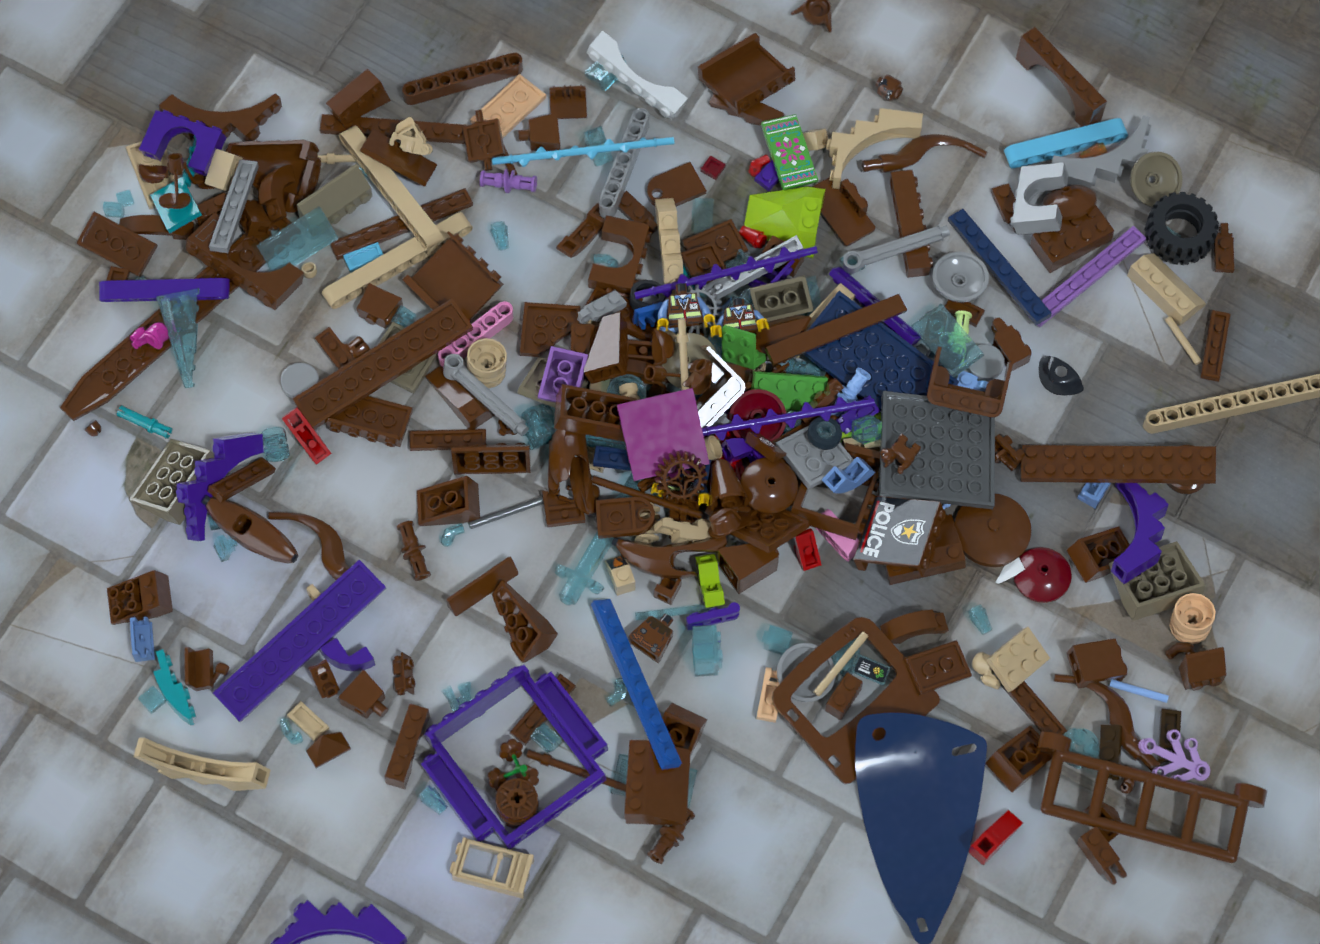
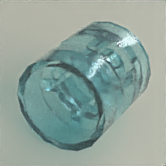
M271 427L262 431L265 459L270 462L287 459L290 453L288 444H286V430L282 427Z

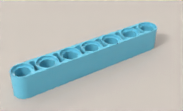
M1115 118L1013 144L1006 147L1004 153L1010 168H1019L1053 159L1054 155L1062 157L1125 140L1128 137V133L1122 119Z

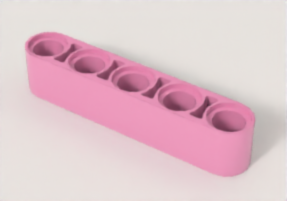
M506 301L498 303L471 324L474 330L438 352L440 366L444 368V356L458 354L464 359L467 357L471 344L480 339H490L510 324L513 320L512 305ZM505 311L508 312V314H506V315L501 314L502 312H505ZM490 322L494 323V325L488 326L486 324ZM476 333H477V334H480V335L477 336V337L472 336L473 334H476ZM458 345H465L463 348L457 347Z

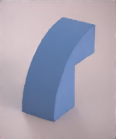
M856 457L845 470L834 466L822 481L833 493L840 494L860 486L875 472L863 459Z

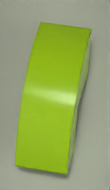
M709 554L695 557L705 607L725 605L715 555Z

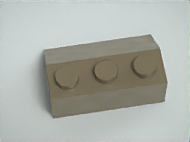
M805 275L750 288L755 310H758L768 322L813 311V303Z

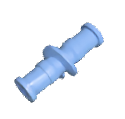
M862 368L855 370L856 374L849 380L846 387L843 386L842 393L839 392L837 394L838 397H842L847 403L854 400L859 401L856 395L860 393L865 382L871 379V375ZM845 411L831 413V415L840 416L843 413H845Z

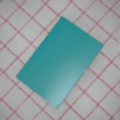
M183 177L178 179L179 193H188L190 195L191 201L188 206L181 209H167L160 206L159 198L162 195L175 193L174 181L150 195L169 233L202 215Z

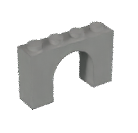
M1064 162L1021 167L1020 175L1017 178L1018 188L1015 190L1016 202L1013 203L1014 215L1011 217V226L1015 228L1017 235L1060 231L1062 214L1058 204L1032 206L1029 203L1034 196L1043 191L1061 189L1067 186L1069 174Z

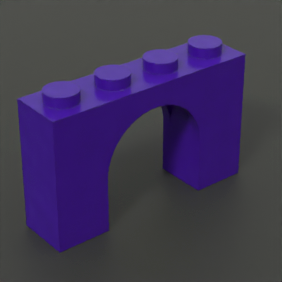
M156 110L139 150L146 157L161 161L168 143L173 137L181 133L193 134L196 137V147L188 167L195 173L207 176L215 150H222L226 140L222 130L215 126H212V128L207 127L200 121L191 122L187 117L181 115L179 117L173 116L171 112L163 110V112Z

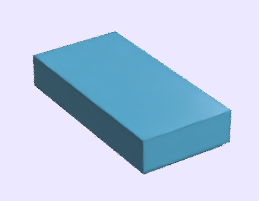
M378 242L347 253L343 257L350 273L382 256L383 252Z

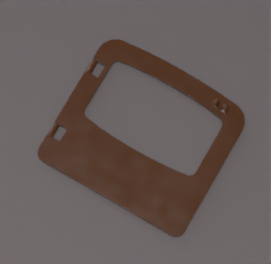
M865 617L853 619L819 645L775 688L772 695V702L776 710L791 724L792 728L843 784H850L856 779L855 748L857 725L864 716L879 713H908L926 716L940 702V696L935 690L918 695L903 660L905 658L903 654L874 622ZM864 632L868 635L867 640L895 670L896 677L855 718L829 737H823L792 703L791 696L825 661ZM791 709L799 717L795 722L787 714ZM882 727L876 728L872 733L873 739L876 741L882 740L886 735V730ZM832 755L840 763L837 768L828 760Z

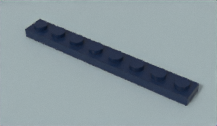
M964 209L948 217V222L1036 326L1051 317L1052 312Z

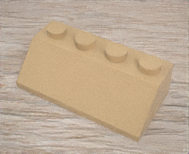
M1154 253L1142 256L1130 266L1127 277L1166 315L1171 316L1179 327L1206 305Z

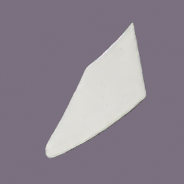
M1019 557L1004 566L996 580L997 584L1025 570Z

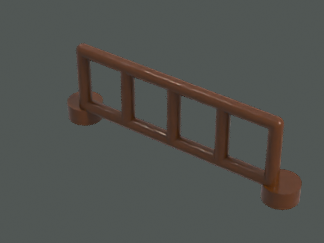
M1052 732L1040 733L1037 749L1052 755L1040 807L1041 812L1045 815L1091 827L1097 826L1098 829L1232 864L1238 859L1248 807L1264 808L1267 790L1255 785L1237 783L1235 784L1234 793L1231 794L1071 752L1072 739ZM1063 762L1097 771L1088 813L1054 804ZM1109 774L1143 783L1134 825L1100 817ZM1155 786L1190 795L1181 837L1146 829ZM1202 798L1236 807L1227 850L1192 841Z

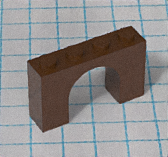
M606 215L602 228V240L628 247L633 254V258L628 264L618 268L593 263L588 278V288L595 289V287L606 290L607 287H611L612 290L630 295L633 285L639 281L637 276L642 274V259H646L648 248H645L646 243H650L652 232H649V224Z

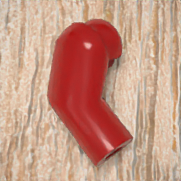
M767 154L751 162L749 167V174L751 176H757L761 172L762 166L770 162Z

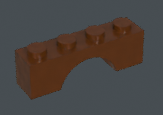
M409 704L385 774L386 784L406 789L418 743L425 733L430 718L428 708Z

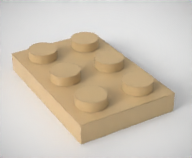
M1027 626L988 657L986 661L1005 689L1010 692L1046 663L1050 657Z

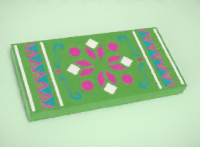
M794 114L762 122L761 127L782 190L817 183L818 177L797 115Z

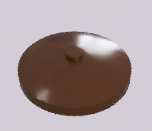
M995 493V506L993 509L962 506L955 519V526L964 555L982 566H1005L1020 557L1026 551L1030 542L1031 523L1026 511L1019 503L1005 495Z

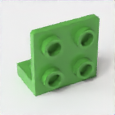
M727 325L722 327V360L753 370L766 361V354L756 350V335L754 333Z

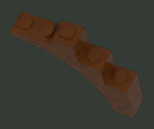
M276 93L261 103L238 111L217 112L203 110L181 101L173 94L159 104L161 112L166 110L171 112L173 116L179 117L181 115L194 123L195 121H200L207 127H218L222 130L226 139L233 132L243 142L255 141L261 134L259 126L264 125L268 118L273 114H277L282 107L281 98ZM182 133L190 141L194 139L193 134Z

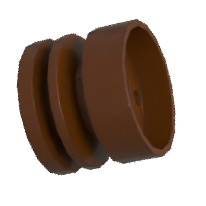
M511 779L499 787L496 794V807L499 819L506 826L517 829L538 814V794L530 782L524 779ZM515 798H518L520 803H516Z

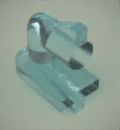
M470 682L460 683L457 686L461 697L458 698L455 697L451 685L447 686L446 689H442L453 712L457 711L458 707L465 701L472 700Z

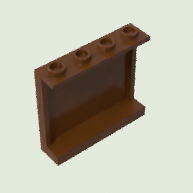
M756 33L698 66L699 80L737 115L796 81L795 67L787 69L760 45V36Z

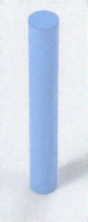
M1113 679L1109 684V687L1165 703L1168 701L1169 695Z

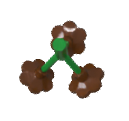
M509 739L507 742L502 743L499 756L508 762L514 761L516 767L508 773L500 771L497 767L493 768L492 771L488 772L490 786L498 791L499 787L506 782L508 777L516 774L517 779H524L533 786H536L539 783L538 770L531 768L529 765H520L517 759L522 756V743L516 742L515 739Z

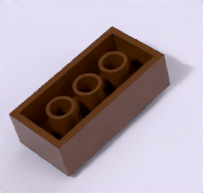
M1095 205L1089 213L1079 218L1062 220L1060 231L1034 233L1031 237L1030 247L1047 271L1052 273L1110 242L1115 230Z
M562 384L556 395L554 429L625 442L617 405L636 401L637 398Z

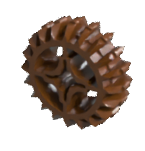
M676 451L675 457H673L672 453H669L670 459L667 460L664 457L662 460L665 464L657 465L660 469L655 471V475L659 476L655 478V482L658 483L657 489L662 490L661 495H667V500L669 501L673 497L675 503H678L680 498L683 503H686L687 497H689L690 501H693L692 495L695 494L698 497V489H705L701 485L707 483V480L703 478L707 476V472L703 471L705 465L700 464L701 459H695L693 453L689 457L687 451H684L682 456L679 451ZM682 463L691 465L696 471L684 470ZM676 465V469L672 473H668ZM680 470H681L682 474L684 475V476H682L681 482H680V480L678 479V478H680V474H681V473H680ZM690 481H694V483L686 489L687 484ZM666 483L677 484L679 490L671 489Z

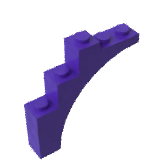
M251 432L213 438L214 458L195 461L194 472L196 480L177 483L176 496L178 503H185L184 513L186 516L188 540H205V522L208 510L201 501L206 495L212 498V495L208 492V487L223 479L240 462L251 456L264 453L262 434Z
M1115 483L1114 485L1129 504L1135 524V535L1132 543L1124 553L1114 560L1111 572L1123 584L1158 563L1162 551L1155 543L1162 539L1165 527L1159 520L1165 516L1169 505L1156 492L1149 495L1137 483Z
M307 900L305 903L301 902L294 909L293 916L297 922L289 924L285 929V933L280 938L277 937L271 942V944H300L319 936L349 935L368 940L374 944H406L407 938L372 904L368 907H363L356 918L340 902L337 905L333 904L330 906L324 916Z

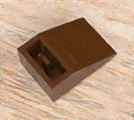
M153 570L107 588L111 625L128 623L130 618L133 617L140 621L144 617L152 619L173 612L169 576L159 571Z

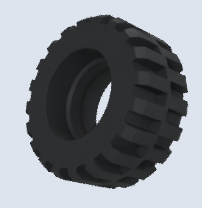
M1173 192L1169 193L1168 197L1164 195L1159 201L1155 202L1150 210L1145 225L1147 245L1150 249H1154L1153 253L1156 256L1160 255L1163 257L1162 260L1166 262L1169 260L1175 265H1178V263L1188 265L1190 261L1192 263L1198 262L1199 259H1203L1210 252L1218 234L1219 222L1217 221L1216 212H1212L1213 207L1210 204H1206L1205 199L1202 197L1199 199L1193 193L1188 195L1186 192H1180L1179 194ZM1172 219H1183L1190 222L1198 234L1191 238L1177 237L1168 230L1165 223Z

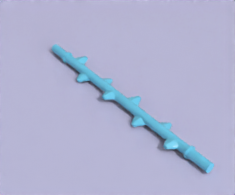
M674 137L650 140L641 138L639 141L614 144L611 139H607L604 145L581 148L575 145L571 149L546 151L543 147H539L536 153L492 158L493 165L519 162L522 167H526L529 161L550 158L559 160L561 157L585 154L590 159H594L597 153L620 150L626 153L630 149L675 144Z

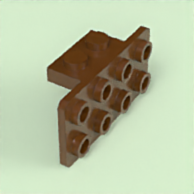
M829 177L812 187L825 189L821 215L845 246H849L874 232L875 225L866 215L868 202L864 197L860 196L855 184L851 183L847 178L840 182V189L832 188L833 181Z

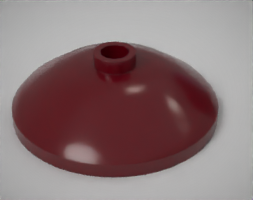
M752 389L744 392L732 404L729 420L732 421L735 414H738L743 421L755 419V413H760L761 418H764L767 415L768 409H772L777 415L787 413L784 404L774 393L764 389ZM780 422L763 425L759 433L772 442L781 436L786 423ZM750 428L734 430L733 433L737 438L746 439L747 433L753 431Z
M1038 547L1024 552L1019 557L1025 570L1013 578L1017 589L1026 598L1039 603H1048L1058 600L1067 592L1071 584L1072 572L1069 563L1060 553L1050 548ZM1041 568H1046L1047 572H1043Z

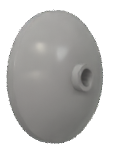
M952 252L944 255L937 261L933 269L932 278L935 288L942 296L955 302H968L977 299L984 293L988 285L989 275L985 264L978 257L966 252Z
M800 643L787 649L780 657L777 665L779 684L818 646L810 643ZM831 657L798 687L791 698L800 702H813L823 698L831 690L835 678L820 697L813 692L834 667Z

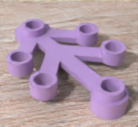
M1170 730L1167 733V739L1171 742L1175 754L1157 746L1156 742L1151 738H1144L1139 742L1138 748L1141 753H1154L1172 762L1162 767H1155L1152 773L1157 774V770L1160 769L1161 775L1166 776L1167 773L1184 767L1190 771L1181 775H1173L1171 778L1175 779L1177 777L1182 781L1194 778L1202 781L1210 775L1209 765L1205 761H1201L1196 749L1198 746L1197 740L1188 738L1184 741V747L1189 750L1191 762L1185 757L1179 741L1181 735L1177 730ZM1173 732L1176 734L1175 739H1172L1171 734ZM1190 740L1193 742L1192 748L1189 747ZM1148 742L1151 744L1150 750L1147 748ZM1200 767L1203 768V773H1202V774L1199 773V768H1200Z

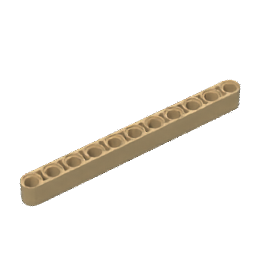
M1320 374L1152 410L1146 415L1143 428L1147 433L1154 434L1320 397ZM1240 400L1245 401L1247 404H1242ZM1222 404L1227 405L1229 408H1224ZM1204 408L1209 409L1211 412H1206ZM1186 412L1191 413L1193 416H1188ZM1167 416H1172L1175 420H1170ZM1149 420H1154L1157 424H1152Z

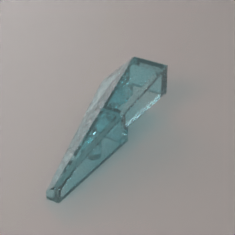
M199 288L156 296L185 388L195 387V383H192L193 371L196 368L193 361L197 349L198 324L195 323L196 312L199 311V306L197 305V295L200 293Z

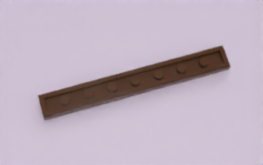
M466 188L424 204L421 208L434 222L473 206V202ZM397 215L330 242V247L338 261L344 258L343 255L376 242L380 244L407 233L410 229Z
M897 294L765 348V351L774 366L903 314L907 311V308L900 294Z

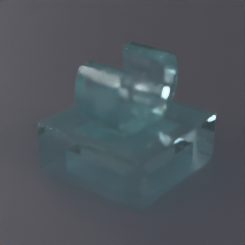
M225 535L217 536L213 547L221 562L229 560L231 553L236 550L235 546L238 544L235 540H227Z

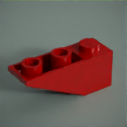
M1010 810L1006 811L971 845L969 853L984 866L1024 823Z

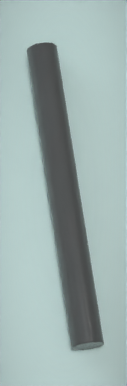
M538 497L470 521L469 526L473 529L544 504L543 499Z

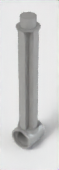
M937 225L936 227L861 252L849 251L844 255L843 268L847 273L854 274L866 265L941 240L944 241V237L950 236L948 226L940 227ZM854 259L857 261V264L852 266L847 261Z
M447 355L443 368V375L447 379L457 380L506 424L514 434L518 433L523 436L528 432L529 427L525 425L526 421L520 418L463 365L464 361L460 355Z

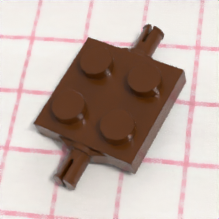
M476 110L477 121L471 125L463 126L468 161L470 163L484 161L485 171H492L491 159L505 155L500 121L498 118L484 120L482 110Z

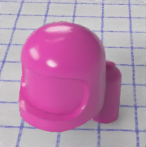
M160 322L152 324L146 331L144 327H139L130 336L132 346L138 349L140 346L148 343L156 349H161L163 342L169 338L170 331L165 324Z

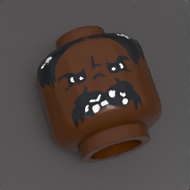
M889 74L883 78L880 77L875 84L877 95L887 101L897 100L903 91L902 82Z

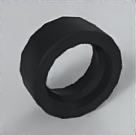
M642 280L633 285L630 292V305L633 310L665 301L666 296L662 293L656 294L659 300L654 303H645L635 299L634 292L649 289L652 286H660L658 282Z

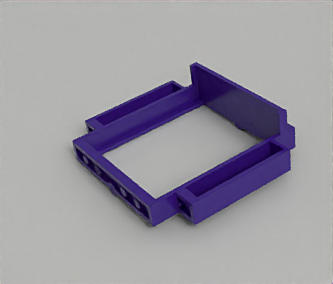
M525 665L513 667L507 672L505 677L493 681L488 689L479 691L475 698L462 703L457 711L448 713L442 718L440 723L431 725L427 728L426 733H424L426 741L435 751V754L428 755L423 760V763H421V766L470 834L478 842H482L495 832L505 847L511 850L606 781V775L595 759L608 751V745L552 672L542 674L538 677L537 682H534ZM522 686L590 776L509 834L442 745V742L474 719L482 716L488 709Z

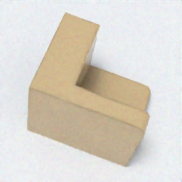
M826 128L802 132L808 151L827 147Z

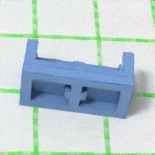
M1086 483L1077 499L1096 509L1111 483Z
M135 617L130 618L132 655L135 662L155 660L152 622L147 617H144L143 621H137Z

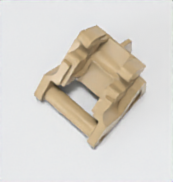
M408 117L397 124L396 131L393 132L389 141V145L393 146L394 142H397L399 139L402 151L413 154L428 155L433 151V147L426 143V137L418 124H415L412 117Z

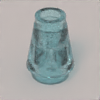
M503 221L491 224L490 232L498 250L508 249V226Z
M981 604L968 611V618L982 635L992 630L986 608H983Z
M430 785L418 796L421 799L420 802L439 815L448 807L435 787L432 788Z

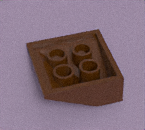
M794 315L769 321L770 329H762L760 332L761 339H756V350L766 354V361L771 362L765 348L804 332L812 318L810 316Z

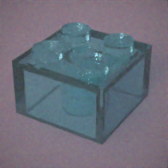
M716 625L693 626L694 677L716 676L719 669L722 668L721 632L717 631Z

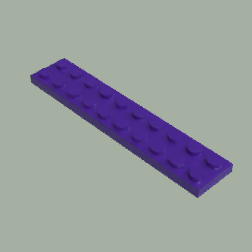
M359 559L217 688L213 695L239 722L243 721L320 650V647L327 644L385 591L386 586Z

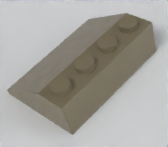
M170 439L129 501L168 522L181 525L186 517L184 513L185 503H178L176 496L177 483L196 480L194 472L195 461L214 458V454L208 449Z
M1177 541L1160 546L1159 549L1162 552L1158 563L1125 584L1112 573L1123 606L1133 621L1174 608L1179 598L1186 594H1203L1206 585ZM1110 562V563H1109V567H1110V570H1111V569H1112V566H1113V562Z

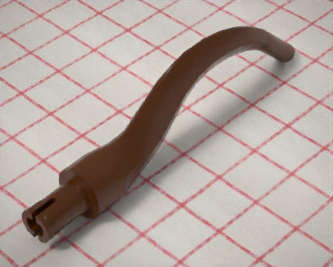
M930 134L915 138L897 153L879 155V158L874 160H863L862 170L863 172L880 170L881 173L900 170L914 165L930 148L940 145L964 147L983 158L986 157L988 152L957 137Z
M290 512L268 513L269 520H294L314 530L321 539L323 565L335 580L350 568L345 561L340 536L330 525L306 514Z
M1054 675V682L1076 684L1074 676ZM1101 682L1089 683L1086 687L1094 691L1106 702L1110 713V725L1122 726V748L1135 761L1140 760L1151 772L1155 767H1160L1161 763L1151 754L1140 752L1138 745L1141 739L1134 731L1131 712L1125 700L1116 691Z

